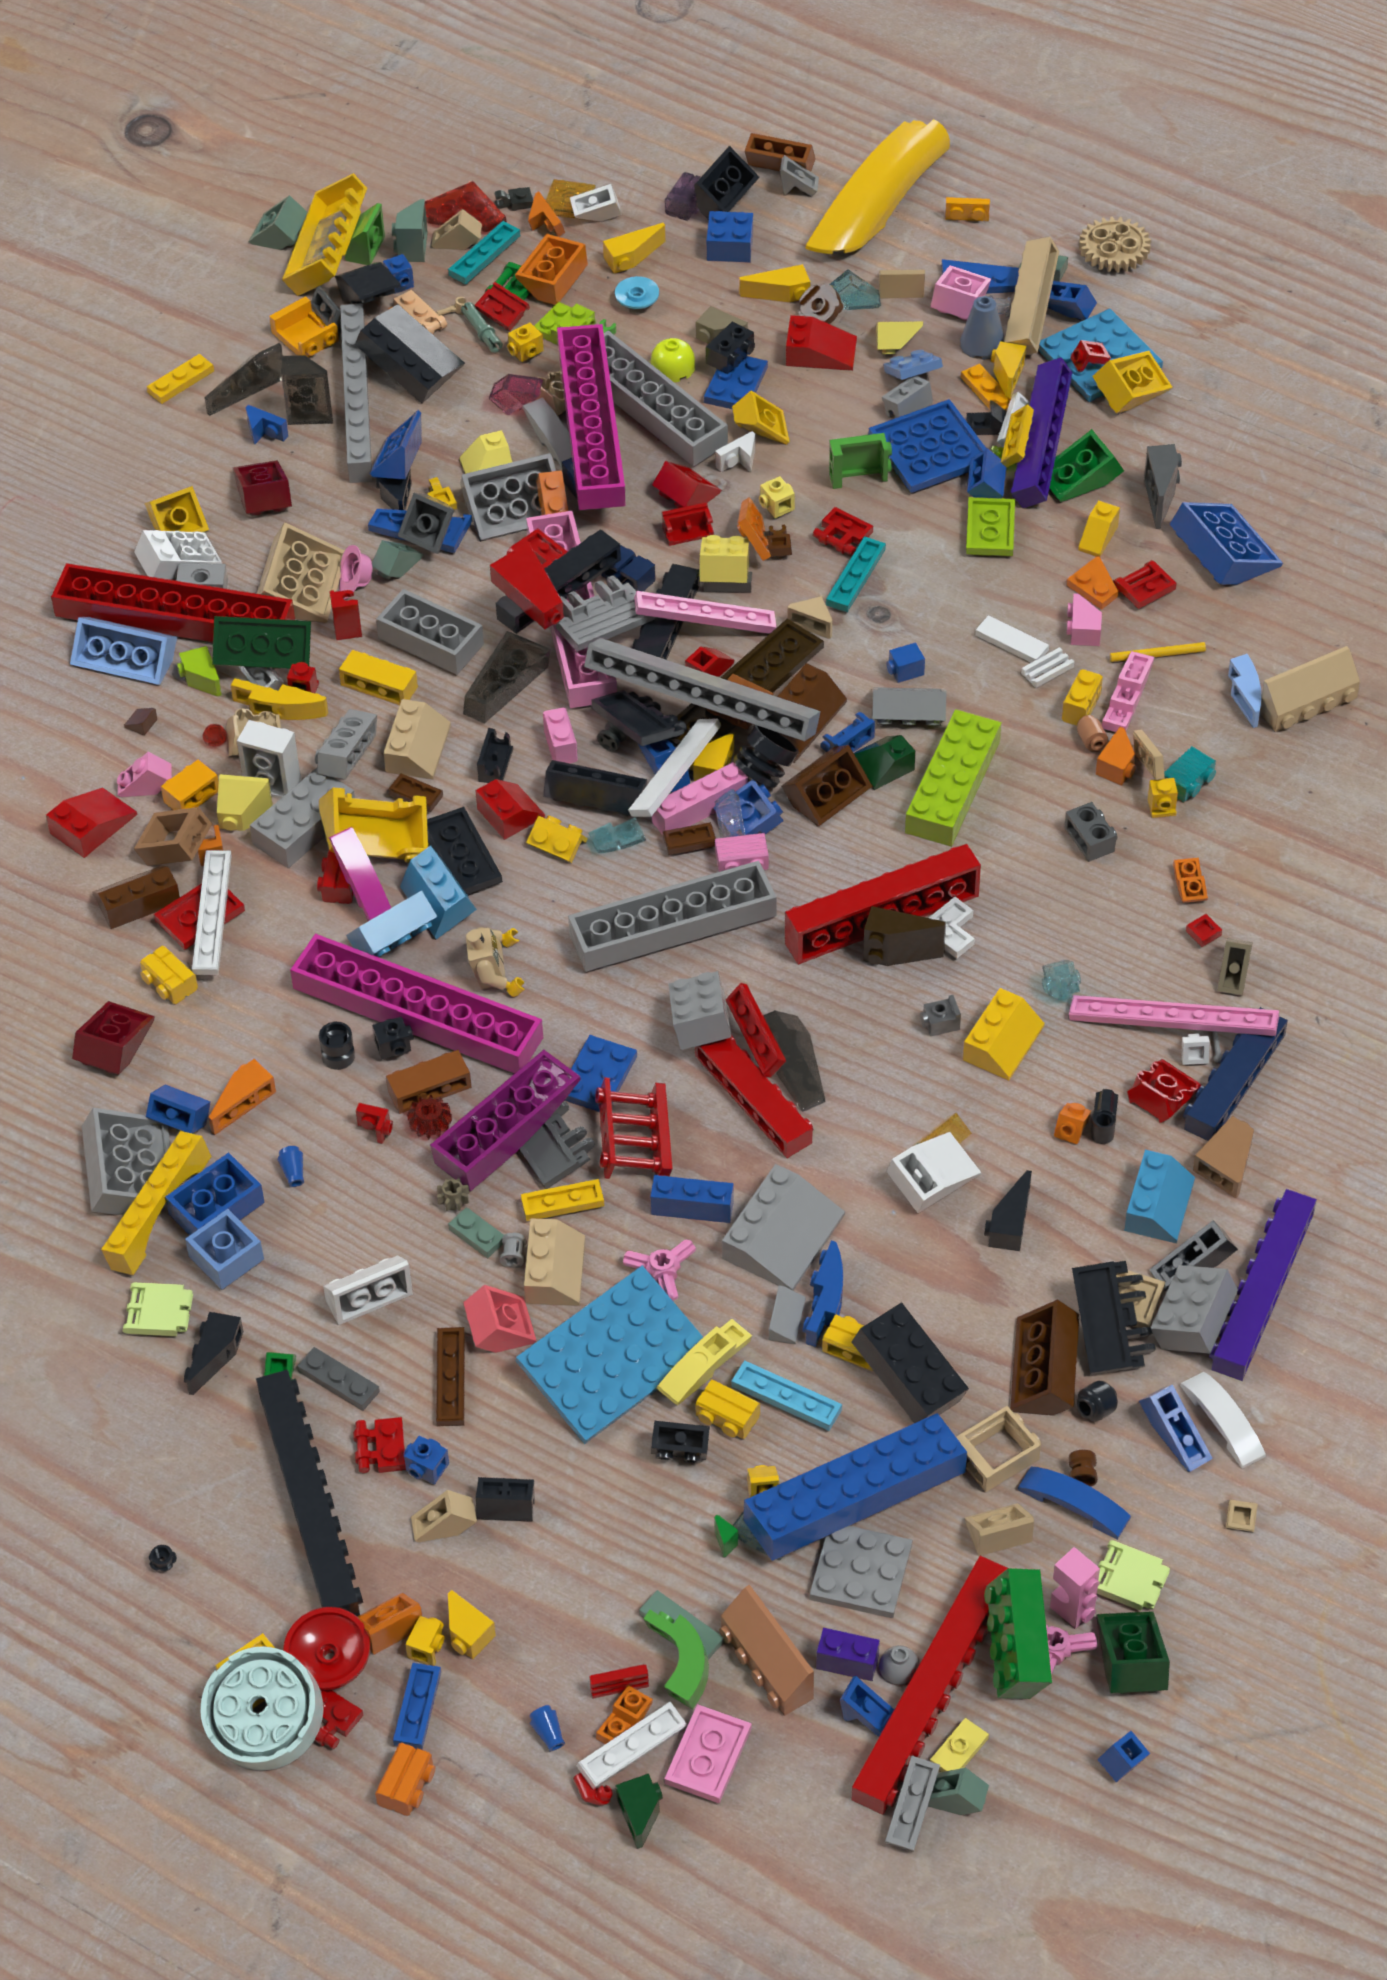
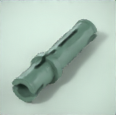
M465 303L464 305L468 310L462 306L461 312L477 331L478 338L486 343L491 352H498L499 349L496 347V344L501 349L503 343L495 335L494 328L486 323L473 303Z

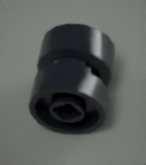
M337 1021L324 1025L318 1035L323 1063L326 1067L334 1070L347 1068L355 1059L351 1028L347 1024Z

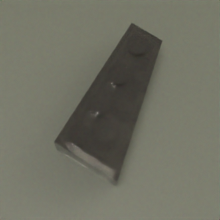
M507 631L464 697L463 714L485 724L548 668L550 649Z

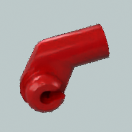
M578 1773L573 1777V1781L583 1801L599 1806L606 1805L611 1801L613 1791L609 1786L605 1785L603 1787L601 1785L593 1790L582 1773Z

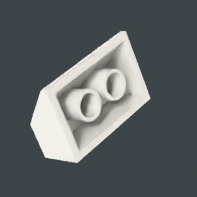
M398 1255L390 1259H384L366 1269H359L354 1274L342 1279H335L323 1286L325 1300L338 1325L413 1295L409 1264L407 1260Z

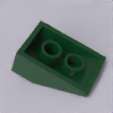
M1154 1611L1097 1614L1104 1671L1110 1693L1126 1694L1129 1692L1168 1690L1170 1660Z

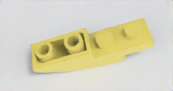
M733 1319L721 1328L716 1326L672 1368L659 1383L657 1389L678 1406L710 1380L717 1368L750 1342L752 1335Z

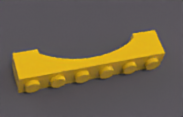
M180 1131L101 1249L111 1270L130 1275L135 1274L147 1256L145 1253L147 1242L155 1221L166 1203L165 1196L173 1192L190 1176L197 1175L203 1171L212 1157L201 1135Z

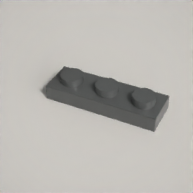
M315 1347L297 1365L299 1373L362 1411L366 1409L380 1392L378 1385Z

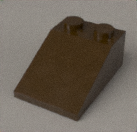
M872 906L864 928L863 961L876 965L892 966L942 958L945 954L946 922Z

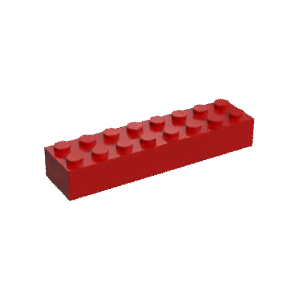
M964 844L959 847H953L946 852L929 856L919 862L908 864L895 871L886 872L871 880L862 881L847 889L838 890L836 893L817 898L804 905L795 906L785 911V944L799 965L864 940V928L872 906L926 917L934 914L954 897L962 902L979 897L981 864L968 844Z

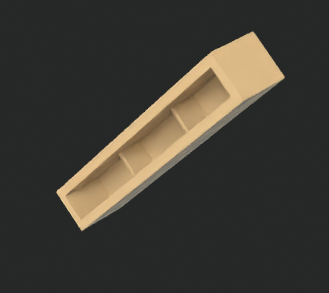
M1051 237L1026 241L1025 250L1022 253L1021 268L1018 271V282L1015 285L1014 300L1011 303V314L1007 321L1008 327L1006 336H1004V342L1027 346L1026 355L1038 353L1059 256V250Z

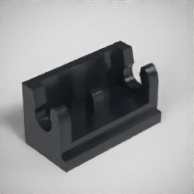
M488 728L477 762L478 782L490 783L495 779L504 781L514 749L511 746L510 735L507 732L504 734V739H499L496 736V730Z
M478 1477L476 1491L477 1519L533 1521V1504H535L534 1479Z

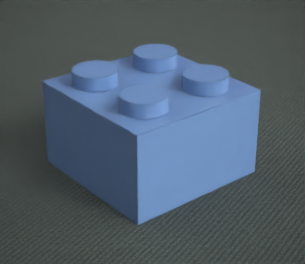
M226 1209L185 1238L189 1258L221 1290L264 1260L261 1241L229 1209Z

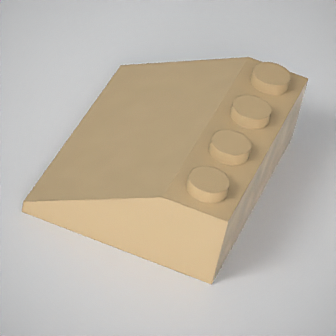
M284 522L273 539L257 594L292 599L295 619L326 623L331 611L329 591H337L341 577V560L345 550Z

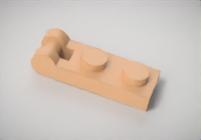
M412 290L393 299L394 306L397 304L401 306L430 333L434 334L435 330H442L447 327L445 318L442 315L439 316Z

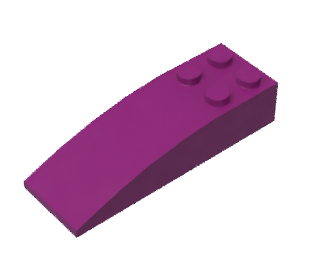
M542 1050L430 1144L434 1163L456 1180L460 1178L461 1184L468 1185L471 1192L514 1155L541 1128L581 1080L580 1076L546 1050Z

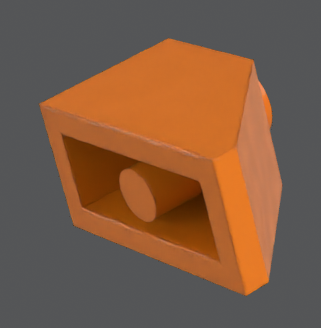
M1118 728L1098 756L1096 764V775L1121 786L1127 778L1133 776L1136 769L1134 764L1135 753L1125 728Z

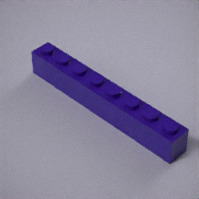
M1062 357L1038 365L1034 378L1035 381L1029 405L1034 409L1028 435L1029 439L1026 444L1025 456L1017 463L1013 487L1011 488L1012 497L1018 501L1022 508L1045 502L1048 498L1072 378V371Z
M1289 1189L1285 1190L1282 1198L1277 1197L1273 1207L1274 1218L1269 1217L1264 1228V1233H1267L1265 1239L1260 1238L1257 1243L1255 1253L1258 1255L1255 1260L1251 1258L1246 1270L1248 1278L1247 1280H1241L1237 1295H1240L1238 1301L1233 1300L1228 1312L1230 1319L1228 1322L1224 1321L1218 1337H1221L1219 1344H1214L1209 1358L1213 1359L1212 1371L1243 1381L1313 1218L1317 1199Z

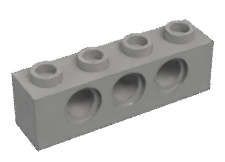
M349 709L345 716L340 718L337 727L332 729L329 738L324 740L321 749L316 751L315 764H318L317 774L346 779L376 737L377 714Z

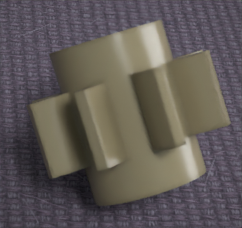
M447 1178L442 1186H437L438 1205L444 1204L446 1211H460L463 1204L469 1203L468 1185L462 1186L460 1178L457 1180Z

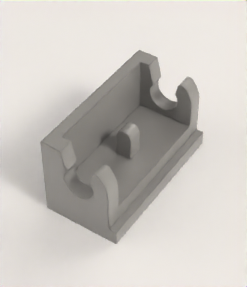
M913 376L882 396L887 416L891 417L894 412L895 418L931 405L933 398L930 382L918 376Z

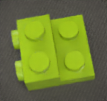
M558 302L534 326L543 334V339L558 345V327L595 325V312L577 303L573 307H569Z

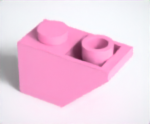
M1074 593L1073 603H1068L1067 617H1072V621L1067 620V635H1071V645L1100 646L1102 612L1081 595Z
M147 752L141 758L135 760L128 769L119 774L117 778L118 796L157 795L161 791V785L172 778L171 763Z

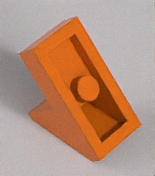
M539 191L535 193L528 218L531 229L535 230L545 224L549 232L554 231L560 237L565 233L561 221Z

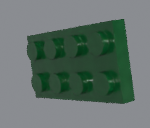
M214 616L212 665L291 668L292 664L304 662L309 666L311 621Z

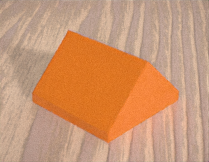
M401 1593L357 1616L364 1624V1628L369 1635L370 1650L373 1655L410 1636L419 1616H422V1611L418 1602Z

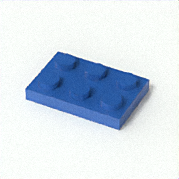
M746 356L739 366L728 374L716 369L704 395V403L732 409V406L750 391L757 392L768 368V361Z
M589 1035L571 1068L580 1076L581 1080L564 1101L600 1112L599 1103L595 1102L597 1087H601L606 1077L610 1078L611 1091L619 1092L637 1058V1050Z

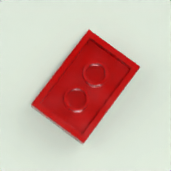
M202 883L153 914L154 920L184 950L195 944ZM229 889L224 924L245 911L244 904Z

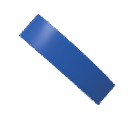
M1031 1466L1018 1486V1491L1040 1502L1047 1498L1093 1521V1528L1117 1540L1131 1519L1129 1513L1099 1491L1074 1478L1049 1469Z

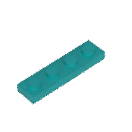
M502 221L448 269L449 276L467 284L521 236L520 229Z
M864 536L826 598V606L848 613L884 554L886 543Z

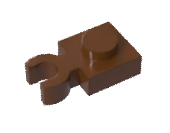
M782 525V529L778 531L774 530L773 526H769L767 546L771 557L792 555L790 534H787L786 525Z

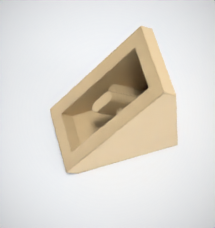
M822 596L789 604L787 607V619L809 632L828 639L832 637V618Z

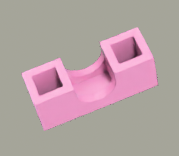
M1073 1547L1054 1565L1053 1580L1060 1586L1051 1593L1050 1608L1076 1629L1082 1622H1089L1096 1613L1095 1604L1098 1598L1097 1589L1100 1583V1568Z

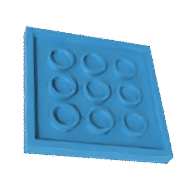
M1110 308L1041 340L1038 349L1048 361L1062 357L1072 371L1070 384L1088 402L1104 396L1092 377L1104 364L1088 362L1083 372L1078 371L1071 360V355L1080 340L1103 343L1111 357L1110 360L1150 351L1160 368L1163 366V361Z

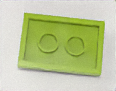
M968 498L966 554L1013 556L1015 499Z

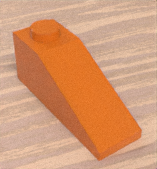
M255 1059L241 1065L233 1073L209 1115L211 1132L214 1135L276 1093L274 1077Z

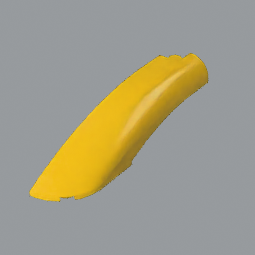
M934 119L928 125L922 121L913 120L911 123L904 121L876 147L852 175L821 219L807 242L805 249L825 254H833V251L839 252L842 250L844 253H848L863 247L886 226L887 220L917 179L949 150L950 139L944 126Z

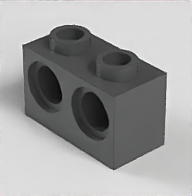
M1093 802L1066 811L1064 828L1088 862L1115 852L1116 840L1118 839L1117 833L1112 826L1108 825L1103 812L1100 809L1098 810Z

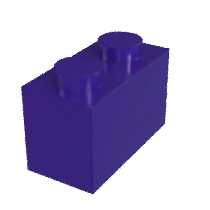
M823 1627L817 1649L816 1669L850 1677L857 1676L859 1679L873 1681L879 1659L880 1640Z

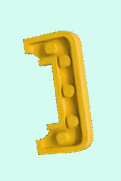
M333 787L319 799V813L329 850L333 853L335 852L329 837L350 827L355 831L367 856L404 859L406 863H409L411 859L428 848L426 797L413 796L412 802H403L401 798L394 802L352 798L351 793L345 795V788Z

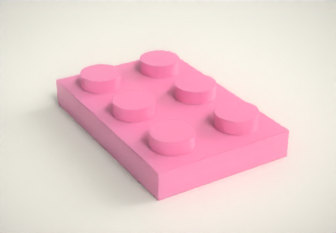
M697 1704L664 1778L665 1784L720 1804L751 1732L752 1723Z

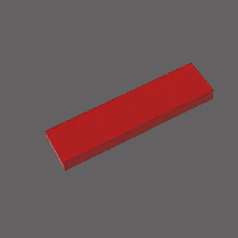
M740 983L725 1001L764 1077L771 1078L786 1062V1059L748 985Z

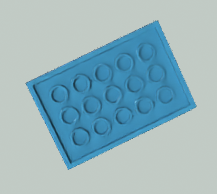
M642 1265L518 1355L515 1361L580 1440L586 1444L657 1391V1386L703 1336Z

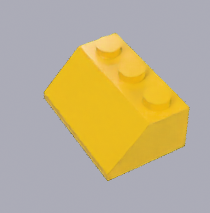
M999 988L964 1041L963 1061L1009 1081L1044 1028L1045 1023L1023 997Z

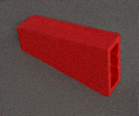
M528 542L490 564L491 582L544 630L553 624H557L564 618L563 601Z

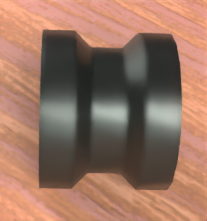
M608 722L605 725V730H601L598 733L597 740L606 750L616 751L620 746V742H623L628 735L611 722Z

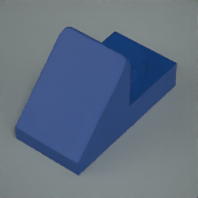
M251 405L246 406L248 426L254 444L264 434L283 442L287 439L289 435L286 419Z
M857 1676L851 1679L840 1699L843 1719L845 1721L858 1719L878 1737L895 1710Z

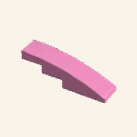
M1131 651L1118 677L1117 687L1110 699L1109 708L1102 721L1104 729L1116 732L1119 727H1123L1125 731L1127 730L1147 682L1154 657Z

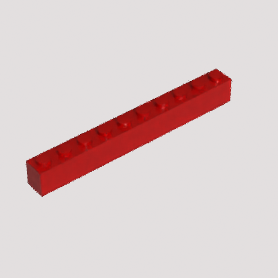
M981 1555L979 1556L852 1786V1801L884 1815L888 1806H894L899 1796L897 1789L901 1782H904L911 1756L921 1757L925 1748L924 1739L927 1734L931 1736L934 1733L938 1724L936 1717L940 1711L945 1712L951 1699L949 1694L952 1688L957 1689L963 1678L964 1673H962L965 1664L970 1666L976 1654L974 1648L977 1642L982 1643L987 1635L989 1607L984 1597L986 1586L1008 1569V1567Z

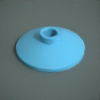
M630 277L622 280L616 286L615 297L621 305L627 308L642 309L651 306L657 301L659 288L649 278Z

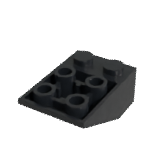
M375 262L335 276L342 301H350L351 304L366 303L375 300L376 296L384 297L396 293L395 288L401 287L398 280L382 262Z

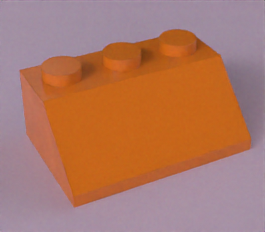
M546 234L517 271L515 277L537 300L556 305L587 267L586 246L583 243Z

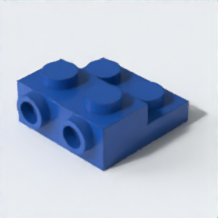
M754 779L714 807V810L733 836L757 834L760 831L767 834L784 821L780 816L784 813L776 801L771 803L768 800L771 794L764 784L758 786Z

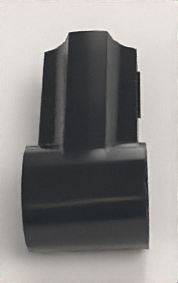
M1110 1089L1096 1092L1091 1138L1099 1144L1110 1143L1115 1135L1119 1095Z

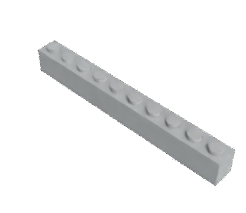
M363 304L340 305L350 483L373 482V477L370 475L372 455L367 355L354 345L360 330L365 327Z
M602 638L588 645L584 665L586 668L802 741H806L816 734L821 711Z

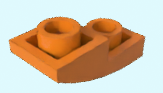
M1199 857L1174 860V874L1182 903L1207 901V890L1204 876L1201 873Z
M628 1685L613 1704L610 1716L596 1732V1739L607 1744L642 1721L652 1705L653 1699Z

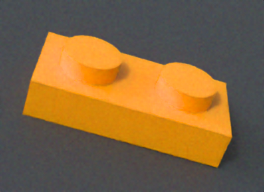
M946 197L945 220L989 221L990 199Z

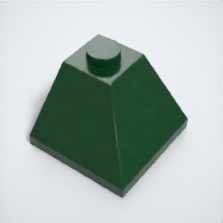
M902 735L886 736L854 752L873 790L915 770L916 751Z

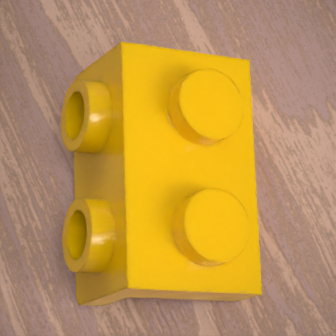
M550 815L547 816V819L538 816L526 843L572 863L581 842H587L588 838L582 835L583 830L571 824L566 828L560 825L561 820Z

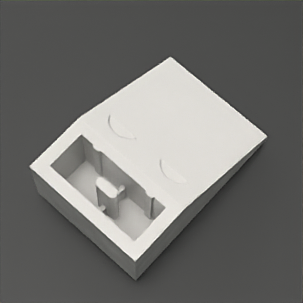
M143 530L134 551L147 576L174 581L177 579L179 563L222 564L221 559L204 532Z
M951 1132L912 1146L893 1158L887 1173L916 1212L920 1213L979 1176L981 1171Z

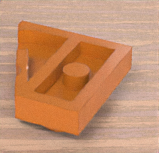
M1096 556L1067 579L1066 586L1101 610L1118 598V590L1099 556Z

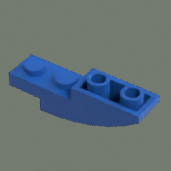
M832 1240L828 1249H823L819 1260L820 1269L813 1272L810 1286L814 1287V1300L811 1309L813 1314L811 1317H806L803 1332L806 1333V1344L814 1347L817 1346L824 1327H830V1323L835 1315L840 1316L842 1306L843 1264L837 1242Z

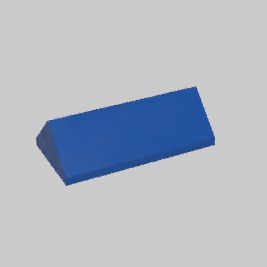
M419 410L386 438L371 469L370 475L372 477L406 479L422 443L421 412Z

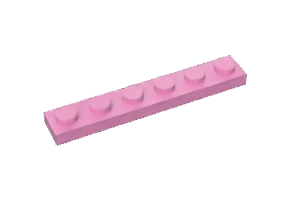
M636 591L634 597L636 614L759 633L770 634L776 629L774 611L641 591Z

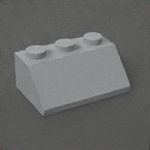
M873 687L872 719H877L878 724H892V720H902V724L913 725L916 724V720H926V725H940L941 721H946V689Z

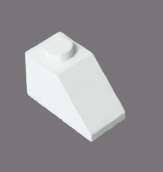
M611 184L570 197L575 218L604 221L622 215L617 196Z

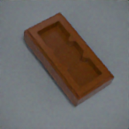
M400 773L389 787L388 794L397 799L401 798L404 802H412L413 796L426 797L427 811L431 813L443 797V790Z
M711 822L663 831V839L668 855L715 847L716 837Z

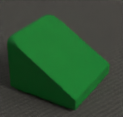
M266 1352L264 1376L288 1370L292 1380L296 1355Z
M716 1515L714 1517V1531L724 1557H727L738 1546V1529L720 1515Z

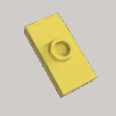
M965 1718L933 1755L930 1762L939 1764V1771L941 1772L965 1768L989 1739V1734Z

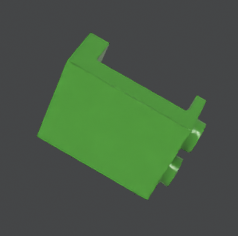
M884 433L829 440V475L833 489L842 488V478L880 473L882 481H888V472H891V461L888 456H892V447L890 442H886Z

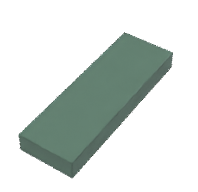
M658 1590L639 1609V1615L643 1618L649 1610L657 1614L662 1611L669 1615L674 1622L679 1615L686 1618L699 1634L706 1649L708 1660L724 1643L723 1636Z

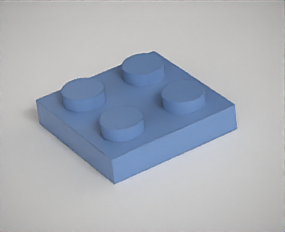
M924 350L913 351L907 357H893L890 359L891 362L883 364L885 373L901 380L943 367L941 358Z

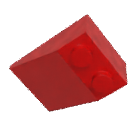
M790 315L786 342V366L853 371L857 336L815 317Z
M102 787L63 800L46 814L50 834L85 858L138 814L136 810Z

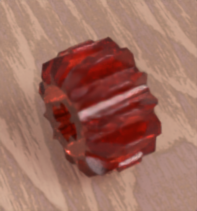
M431 1094L428 1099H423L420 1096L419 1103L412 1102L411 1110H408L409 1127L411 1131H416L418 1138L426 1135L428 1140L431 1138V1135L440 1137L441 1132H446L449 1129V1124L452 1121L450 1106L448 1103H444L441 1097L434 1100Z

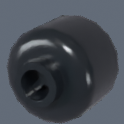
M1100 1380L1095 1381L1081 1389L1077 1394V1409L1084 1418L1095 1422L1102 1420L1116 1410L1118 1405L1117 1393L1108 1383Z

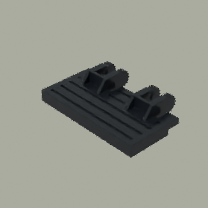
M625 690L591 699L592 709L641 746L684 734L685 730H687L686 724L681 720L678 721L675 715L669 714V716H664L660 712L661 705L658 702H653V699L649 696L639 697L635 692L627 693Z
M1111 1261L1072 1268L1090 1375L1145 1367L1143 1354L1154 1352L1156 1350L1155 1344L1145 1343L1129 1346L1128 1340L1152 1335L1151 1327L1126 1330V1327L1137 1325L1134 1302L1146 1299L1145 1291L1138 1290L1120 1294L1118 1288L1137 1285L1143 1282V1276L1136 1274L1116 1277V1275L1128 1273L1126 1261Z

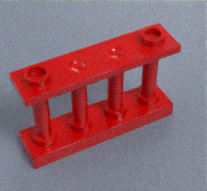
M605 1077L601 1087H597L595 1102L599 1103L602 1137L600 1167L604 1168V1178L610 1179L615 1166L651 1169L655 1175L670 1176L673 1166L666 1083L655 1082L652 1092H648L647 1095L613 1092L610 1089V1078ZM612 1102L646 1105L647 1108H650L649 1116L613 1113ZM613 1123L648 1126V1129L652 1130L651 1137L614 1134ZM615 1145L650 1148V1151H653L654 1157L647 1159L616 1156Z

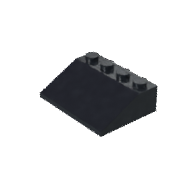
M398 304L375 317L361 329L354 344L420 403H424L465 364L464 361Z

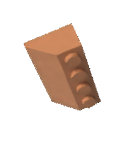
M750 1585L746 1586L721 1615V1628L719 1631L721 1636L724 1637V1641L726 1643L731 1642L736 1649L735 1653L740 1663L748 1665L751 1670V1676L757 1686H763L767 1691V1698L773 1708H779L783 1715L786 1716L814 1699V1671Z

